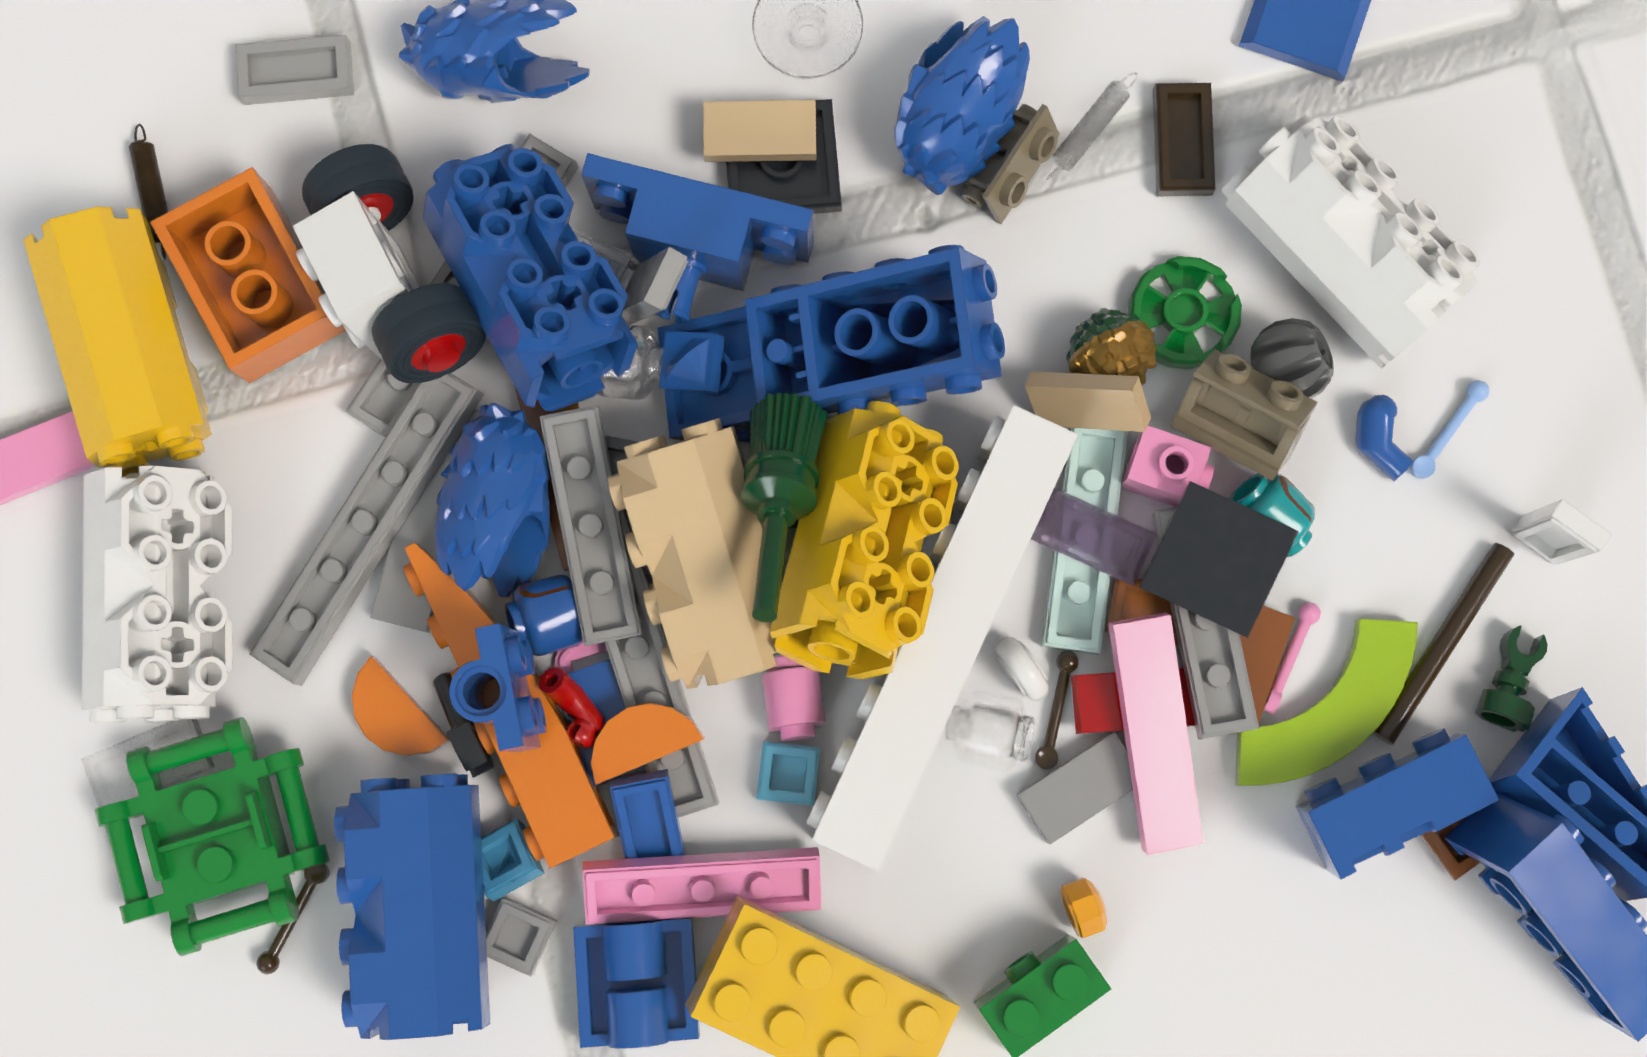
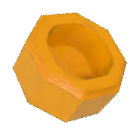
M1082 877L1061 885V889H1059L1061 899L1076 935L1086 938L1104 931L1107 924L1106 909L1103 899L1094 884Z

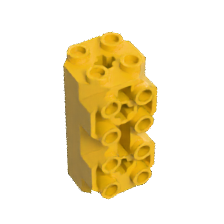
M96 206L51 218L41 225L44 236L38 241L31 233L23 241L86 458L97 468L122 467V477H126L127 474L139 473V466H148L147 463L169 456L172 461H182L201 455L205 452L203 440L211 436L212 432L207 418L209 409L197 369L190 361L176 315L177 302L166 266L158 254L149 222L142 211L137 208H126L129 217L127 219L114 218L112 207Z
M871 401L867 403L865 410L854 408L848 412L826 419L815 462L819 470L816 507L809 515L799 519L780 591L777 619L772 621L770 628L771 638H776L774 644L776 652L813 671L830 674L832 663L847 665L846 677L867 679L893 673L898 647L909 644L924 634L934 591L931 584L934 579V567L930 558L921 552L924 537L937 533L949 525L958 486L956 475L959 470V463L954 451L948 446L943 445V436L939 432L923 428L909 418L900 415V410L887 402Z

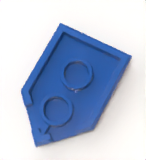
M1254 0L1239 47L1344 81L1371 0Z

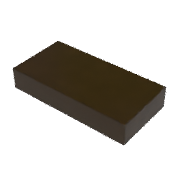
M1156 83L1153 88L1157 197L1212 196L1216 188L1211 83Z

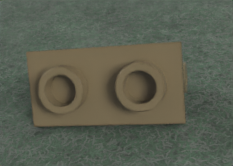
M1022 104L1012 117L1016 126L997 142L1002 147L999 151L1005 154L1003 158L999 159L991 156L985 161L988 166L982 172L973 177H968L967 181L963 183L966 190L962 197L969 204L977 208H981L983 203L986 202L996 222L999 224L1003 223L1012 208H1016L1022 202L1026 195L1029 181L1040 164L1049 160L1056 148L1060 133L1048 107L1044 104L1040 106L1038 111L1027 104Z

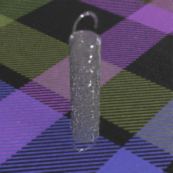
M1138 73L1128 74L1121 82L1117 80L1111 81L1094 102L1093 106H1091L1057 148L1056 152L1052 154L1053 161L1057 167L1051 171L1046 180H1049L1059 167L1067 172L1073 169L1074 165L1078 163L1079 159H1081L1091 144H1093L1130 98L1127 89L1131 88L1135 83ZM1135 75L1134 80L1129 86L1123 83L1127 78Z

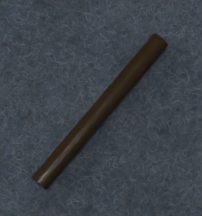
M1499 543L1492 545L1410 673L1393 708L1380 726L1373 732L1376 737L1390 745H1394L1514 557V552L1508 547Z

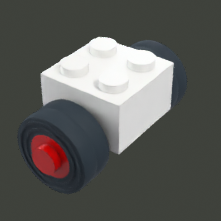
M359 144L338 150L318 162L307 174L302 185L303 201L311 216L293 225V228L302 245V248L296 251L297 258L308 276L314 282L320 281L325 293L319 296L318 299L329 320L335 327L343 325L347 334L359 349L365 345L384 361L390 374L401 382L422 383L432 381L464 366L481 350L486 340V333L473 308L470 306L465 293L459 286L450 283H437L420 287L397 240L389 232L406 217L414 200L411 184L403 173V169L396 156L390 150L380 145Z

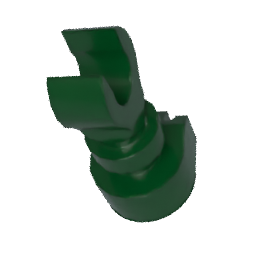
M1522 625L1505 633L1500 640L1499 649L1502 657V670H1497L1492 680V684L1496 689H1484L1482 691L1475 714L1481 719L1512 732H1516V730L1524 732L1530 728L1535 707L1529 701L1520 698L1519 695H1526L1530 685V681L1526 677L1529 675L1532 667L1544 658L1548 647L1546 637L1543 634L1534 639L1529 655L1521 653L1517 648V639Z

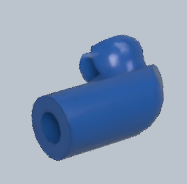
M1375 395L1363 402L1359 408L1356 421L1355 443L1358 449L1394 482L1414 461L1392 442L1394 417L1397 415L1396 403L1386 395Z

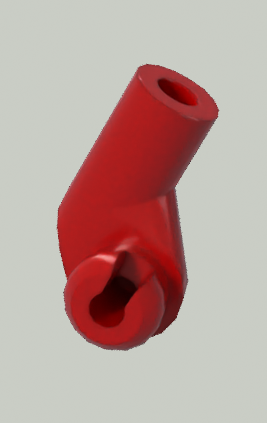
M559 667L549 668L540 677V690L573 719L566 728L572 742L585 749L591 748L595 744L598 734L605 726V718L582 686Z

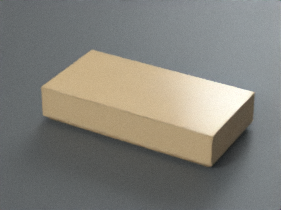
M703 101L704 161L816 160V101Z
M1031 371L1024 385L1034 414L1062 427L1146 432L1151 420L1139 376Z

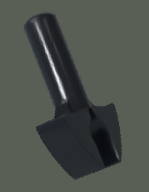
M450 672L442 673L435 677L433 685L451 730L447 731V735L465 771H470L472 778L493 769V759L491 754L489 755L484 749L476 732L474 722L463 718L454 709L449 694L452 676Z

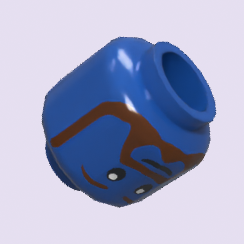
M554 575L524 583L515 588L513 602L505 604L508 626L518 632L521 640H529L533 655L544 656L579 646L583 643L572 581L568 576Z

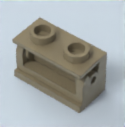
M1214 349L1194 372V379L1170 427L1206 446L1212 447L1217 452L1273 481L1292 456L1318 402L1305 396L1297 386L1286 381H1276L1254 370L1243 358L1233 354H1223Z

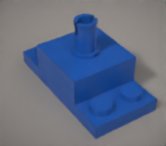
M587 153L581 176L594 209L600 210L599 215L607 220L627 224L625 234L636 264L644 262L668 247L687 256L688 263L667 308L655 314L663 319L670 321L672 313L676 316L675 322H689V314L699 280L744 291L755 250L763 251L762 256L765 259L782 265H794L795 260L809 263L814 245L812 209Z

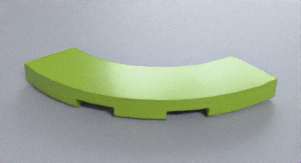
M1375 619L1355 620L1354 636L1346 663L1333 683V687L1322 699L1306 711L1285 721L1237 733L1235 786L1269 785L1306 777L1329 767L1360 746L1383 722L1404 687L1415 651L1418 622Z

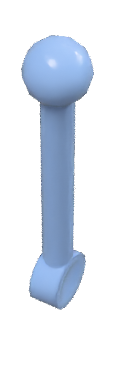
M1475 380L1468 385L1466 390L1467 397L1426 454L1413 460L1410 471L1414 477L1425 479L1434 473L1435 459L1474 405L1488 397L1490 391L1486 382Z

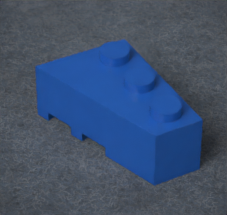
M1583 687L1554 697L1547 702L1531 723L1529 730L1524 732L1489 778V781L1494 791L1552 818L1559 814L1569 820L1584 838V842L1580 844V847L1586 855L1597 860L1614 877L1616 884L1612 887V890L1619 899L1630 901L1647 898V785L1640 786L1621 757V754L1625 752L1615 736H1607L1588 707L1593 702Z
M1445 728L1436 730L1412 742L1416 752L1394 761L1391 753L1381 755L1358 766L1362 776L1340 786L1337 778L1334 777L1305 790L1304 793L1308 801L1295 807L1326 870L1342 880L1357 872L1355 864L1382 852L1385 856H1389L1405 848L1404 842L1431 830L1432 832H1437L1498 801L1499 799L1466 734L1455 733L1448 736Z

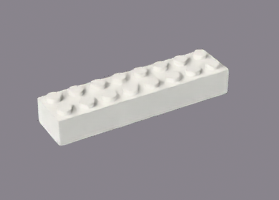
M1016 405L1012 406L1006 420L998 416L994 417L976 457L987 463L982 473L972 468L970 469L953 506V509L963 513L958 525L949 522V525L941 531L930 556V560L939 566L931 583L934 591L924 634L920 635L917 640L898 647L893 673L888 674L883 687L871 682L856 717L866 721L860 737L856 741L846 736L831 770L842 774L834 793L831 796L823 791L820 792L806 824L816 828L811 841L870 869L879 871L1078 437L1077 433Z

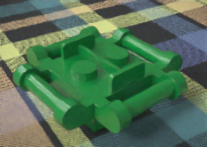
M239 717L224 722L223 729L154 750L144 746L127 752V768L132 780L136 784L139 796L111 803L94 810L98 827L105 826L125 903V905L119 907L123 924L169 912L171 938L174 948L180 956H185L200 951L202 944L272 922L282 926L298 920V906L289 875L330 862L326 844H319L299 767L304 766L300 748L281 751L258 760L250 727L245 718ZM227 751L231 752L235 767L163 789L159 772ZM276 775L296 849V852L292 854L289 852L270 777ZM143 815L146 824L142 825L141 829L153 876L156 881H161L164 892L150 898L129 821ZM263 883L267 884L269 891L268 899L197 920L193 905Z

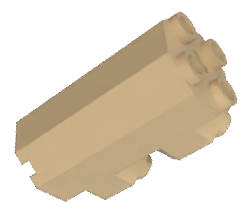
M720 418L681 429L684 441L667 445L665 436L661 435L625 446L624 450L627 458L617 461L618 473L607 478L610 494L617 511L626 509L632 526V532L625 534L632 563L635 568L647 565L652 575L653 584L649 585V590L643 591V596L651 623L653 625L662 623L667 639V646L661 648L665 671L670 682L682 679L687 689L697 688L703 675H705L707 685L711 686L777 666L773 655L777 653L774 646L776 638L772 639L770 635L772 622H760L752 617L763 524L758 520L757 515L744 506L741 500L742 486L745 482V460L735 427L731 426L723 429Z

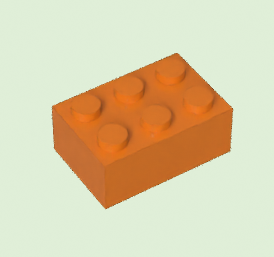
M253 167L150 222L228 368L248 383L259 379L346 331L343 325L335 327L321 307L318 297L323 295L325 291L320 281L314 282L300 264L296 255V251L302 248L299 238L272 188Z

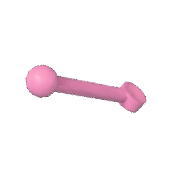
M1306 602L1299 607L1298 616L1300 622L1271 687L1264 711L1270 714H1274L1280 704L1282 691L1310 625L1320 619L1321 611L1315 603Z

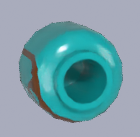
M1256 473L1239 485L1229 499L1299 531L1287 557L1299 553L1310 542L1312 533L1309 529L1315 519V508L1285 476L1278 474L1272 481Z

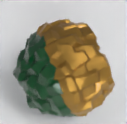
M1101 308L1098 312L1093 313L1088 320L1076 326L1075 333L1069 341L1071 348L1066 355L1070 373L1139 376L1141 386L1146 383L1145 373L1147 368L1153 369L1156 367L1155 352L1157 347L1153 338L1155 333L1145 322L1140 321L1136 314H1126L1120 312V310Z

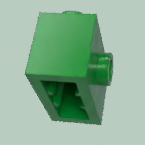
M1067 934L1037 957L1030 951L1010 964L1003 971L1007 978L974 1001V1004L1011 1057H1019L1112 990V988L1078 940Z

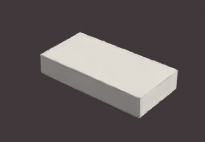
M1564 499L1522 515L1511 530L1513 536L1554 565L1601 551L1613 535Z

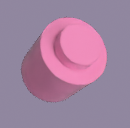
M785 656L774 657L777 666L768 669L767 673L762 675L768 731L780 732L781 741H797L816 737L815 727L826 724L820 672L813 671L793 660H788Z

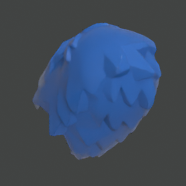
M454 0L436 9L428 5L419 14L415 26L407 23L401 25L406 46L399 52V58L410 66L426 84L440 92L442 97L447 99H461L469 95L478 96L491 103L516 101V99L520 98L546 99L567 90L570 86L579 83L590 75V69L578 67L577 61L541 57L523 48L517 37L528 35L531 32L553 27L560 23V19L576 13V7L566 0Z
M982 16L965 30L964 22L958 21L948 27L937 42L931 43L923 51L918 64H915L911 69L908 89L901 97L897 121L894 127L897 151L905 164L903 173L917 179L936 195L943 194L947 186L960 184L967 181L968 177H973L982 172L988 166L985 161L1002 149L997 142L1016 126L1012 117L1024 92L1030 54L1026 42L1019 44V27L1014 18L1004 19L990 27V20Z
M491 403L490 405H482L479 417L462 427L463 433L448 452L452 455L451 462L441 473V476L445 477L446 480L436 500L438 509L434 524L435 548L440 569L446 575H451L452 573L456 584L462 590H469L481 576L484 579H490L492 576L499 597L506 598L511 595L520 581L521 583L531 581L540 564L542 552L546 551L550 540L549 468L545 443L538 431L527 423L524 411H510L504 406Z

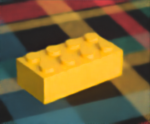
M738 895L685 1004L692 1018L775 1057H938L960 1009V1006L947 995Z

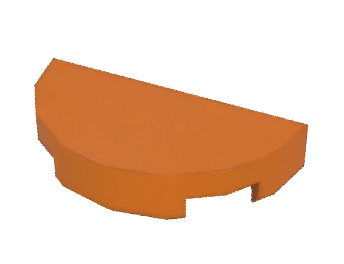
M370 656L358 672L352 692L354 718L365 737L384 751L405 756L432 753L450 742L449 737L376 657Z
M654 702L630 706L608 720L595 740L591 759L595 785L705 739V736L692 718L684 715L674 707Z

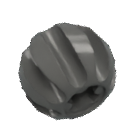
M1295 318L1275 321L1259 333L1251 346L1250 360L1254 370L1276 381H1286L1297 386L1305 396L1311 399L1322 393L1331 381L1334 363L1330 348L1320 329L1310 321Z

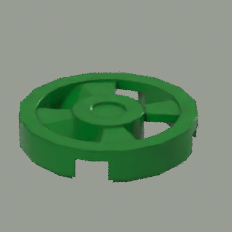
M1177 256L1167 259L1166 263L1156 265L1140 277L1129 298L1128 314H1136L1139 320L1145 322L1150 329L1163 324L1168 332H1170L1162 345L1155 344L1157 347L1155 352L1156 362L1168 368L1193 369L1199 367L1214 349L1223 353L1231 345L1240 328L1242 304L1239 295L1235 296L1233 288L1225 280L1228 276L1220 267L1202 258ZM1164 276L1172 293L1166 297L1151 287L1150 284L1159 277ZM1207 280L1222 295L1210 302H1207L1206 298L1199 292ZM1203 325L1222 336L1219 342L1205 353H1203L1194 335Z

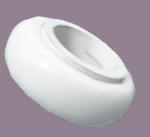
M1013 637L1001 639L995 646L996 659L1019 692L1032 701H1039L1047 696L1050 689L1047 682L1048 678L1026 646Z

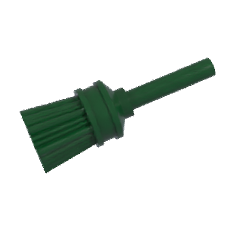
M767 393L764 399L760 400V403H755L754 409L750 410V459L745 464V482L742 486L741 500L744 506L757 515L758 520L763 524L752 617L760 622H772L777 619L787 528L792 526L795 520L802 519L813 512L817 503L816 489L819 484V470L815 462L828 412L821 410L822 406L817 405L816 402H811L812 398L807 395L799 397L795 393L792 395L776 393L775 396Z

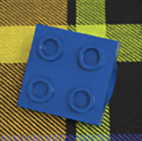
M500 623L475 628L481 659L466 663L454 674L449 689L450 700L454 709L467 720L493 724L499 751L521 752L540 748L538 734L547 732V724L541 699L539 697L533 699L529 691L527 675L535 674L534 658L529 640H521L517 631ZM496 678L500 685V697L494 706L487 709L482 701V691L490 680Z
M693 918L606 923L573 927L580 1048L609 1046V1048L616 1049L641 1048L662 1045L669 1041L700 1038L699 1020L690 1016L685 1005L697 981Z

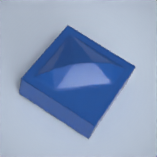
M665 331L659 388L670 391L719 393L725 336L716 333Z

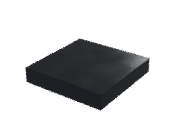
M832 99L815 100L816 160L726 162L728 188L812 209L813 214L842 212Z
M1189 481L1139 587L1248 638L1299 531Z

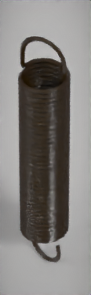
M139 123L135 127V141L129 145V151L143 215L150 224L155 243H161L150 222L168 213V207L154 144L144 142L147 139L145 129ZM139 126L141 127L144 136V139L137 140V130ZM161 243L163 260H166V252Z

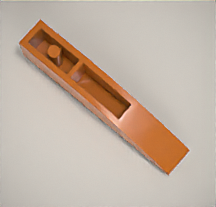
M413 543L404 548L411 563L403 566V569L416 596L420 597L425 594L434 613L433 616L427 618L430 631L441 649L449 646L458 666L451 670L453 678L460 667L468 662L481 659L475 628L498 624V621L470 590L464 591L456 584L452 573L451 575H446L440 569L438 561L425 548ZM535 671V674L527 675V681L532 698L539 697L541 699L546 718L547 732L538 734L540 748L521 752L499 751L493 724L476 722L475 729L486 752L489 755L497 752L506 773L499 776V782L509 804L513 808L521 805L530 826L523 829V834L536 861L545 858L550 869L620 836L598 787L593 786L586 772L578 745L572 742L567 733V721L557 704L540 690V676ZM496 678L490 680L482 691V701L487 709L494 706L500 697V685Z

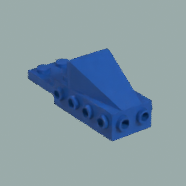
M944 245L929 250L927 255L911 259H887L877 262L874 268L858 272L843 271L830 273L823 276L822 281L806 285L789 284L771 289L769 294L745 299L744 307L691 319L688 323H674L658 327L661 366L665 331L716 333L725 336L719 393L670 391L664 389L669 438L684 440L681 429L720 418L723 429L734 426L735 429L750 426V410L754 409L755 403H760V400L764 399L767 393L775 396L776 393H781L782 395L784 393L789 395L795 393L799 397L807 395L812 398L811 402H816L817 405L822 406L821 410L827 411L828 414L838 412V415L854 408L865 410L867 403L871 401L887 402L899 407L923 403L927 401V393L946 389L947 394L956 395L981 390L982 381L1002 377L1000 359L1005 354L1004 337L999 325L994 321L992 300L997 296V283L991 266L987 264L986 260L964 250V247L961 245Z

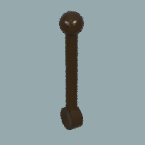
M1063 651L1056 659V665L1060 672L1043 747H1040L1035 753L1036 764L1043 769H1051L1058 762V754L1054 748L1070 675L1079 665V659L1072 651Z
M326 863L304 870L306 882L296 898L298 919L316 885L326 882L329 878L330 870ZM297 921L282 925L269 950L258 956L256 966L261 973L266 975L272 974L279 968L280 960L278 956Z

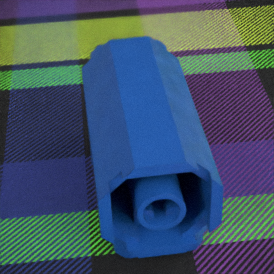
M505 144L496 148L491 153L467 160L454 159L447 161L436 169L433 174L436 184L426 193L422 219L460 288L465 293L470 306L477 315L482 328L524 404L535 407L536 400H538L543 410L553 412L594 397L605 388L600 378L611 369H613L617 378L630 369L638 343L622 317L628 295L607 259L598 256L589 244L578 241L569 225L574 202L553 166L543 163L540 155L532 150L517 148L512 144Z
M457 773L420 776L421 788H410V779L383 778L360 780L361 793H351L348 806L336 807L334 815L335 837L338 843H344L345 867H340L337 872V895L340 904L352 903L356 914L354 927L343 928L339 938L340 960L343 966L349 965L350 990L343 992L341 1012L345 1028L357 1027L361 1039H371L379 1035L380 1040L437 1037L453 1034V1024L468 1023V1032L482 1030L490 1025L479 785H468V774L457 775Z

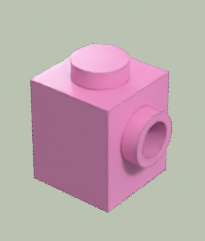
M1148 426L1146 432H1139L1136 436L1122 477L1121 488L1177 507L1189 481L1207 489L1209 488L1214 473V466L1206 463L1212 447Z

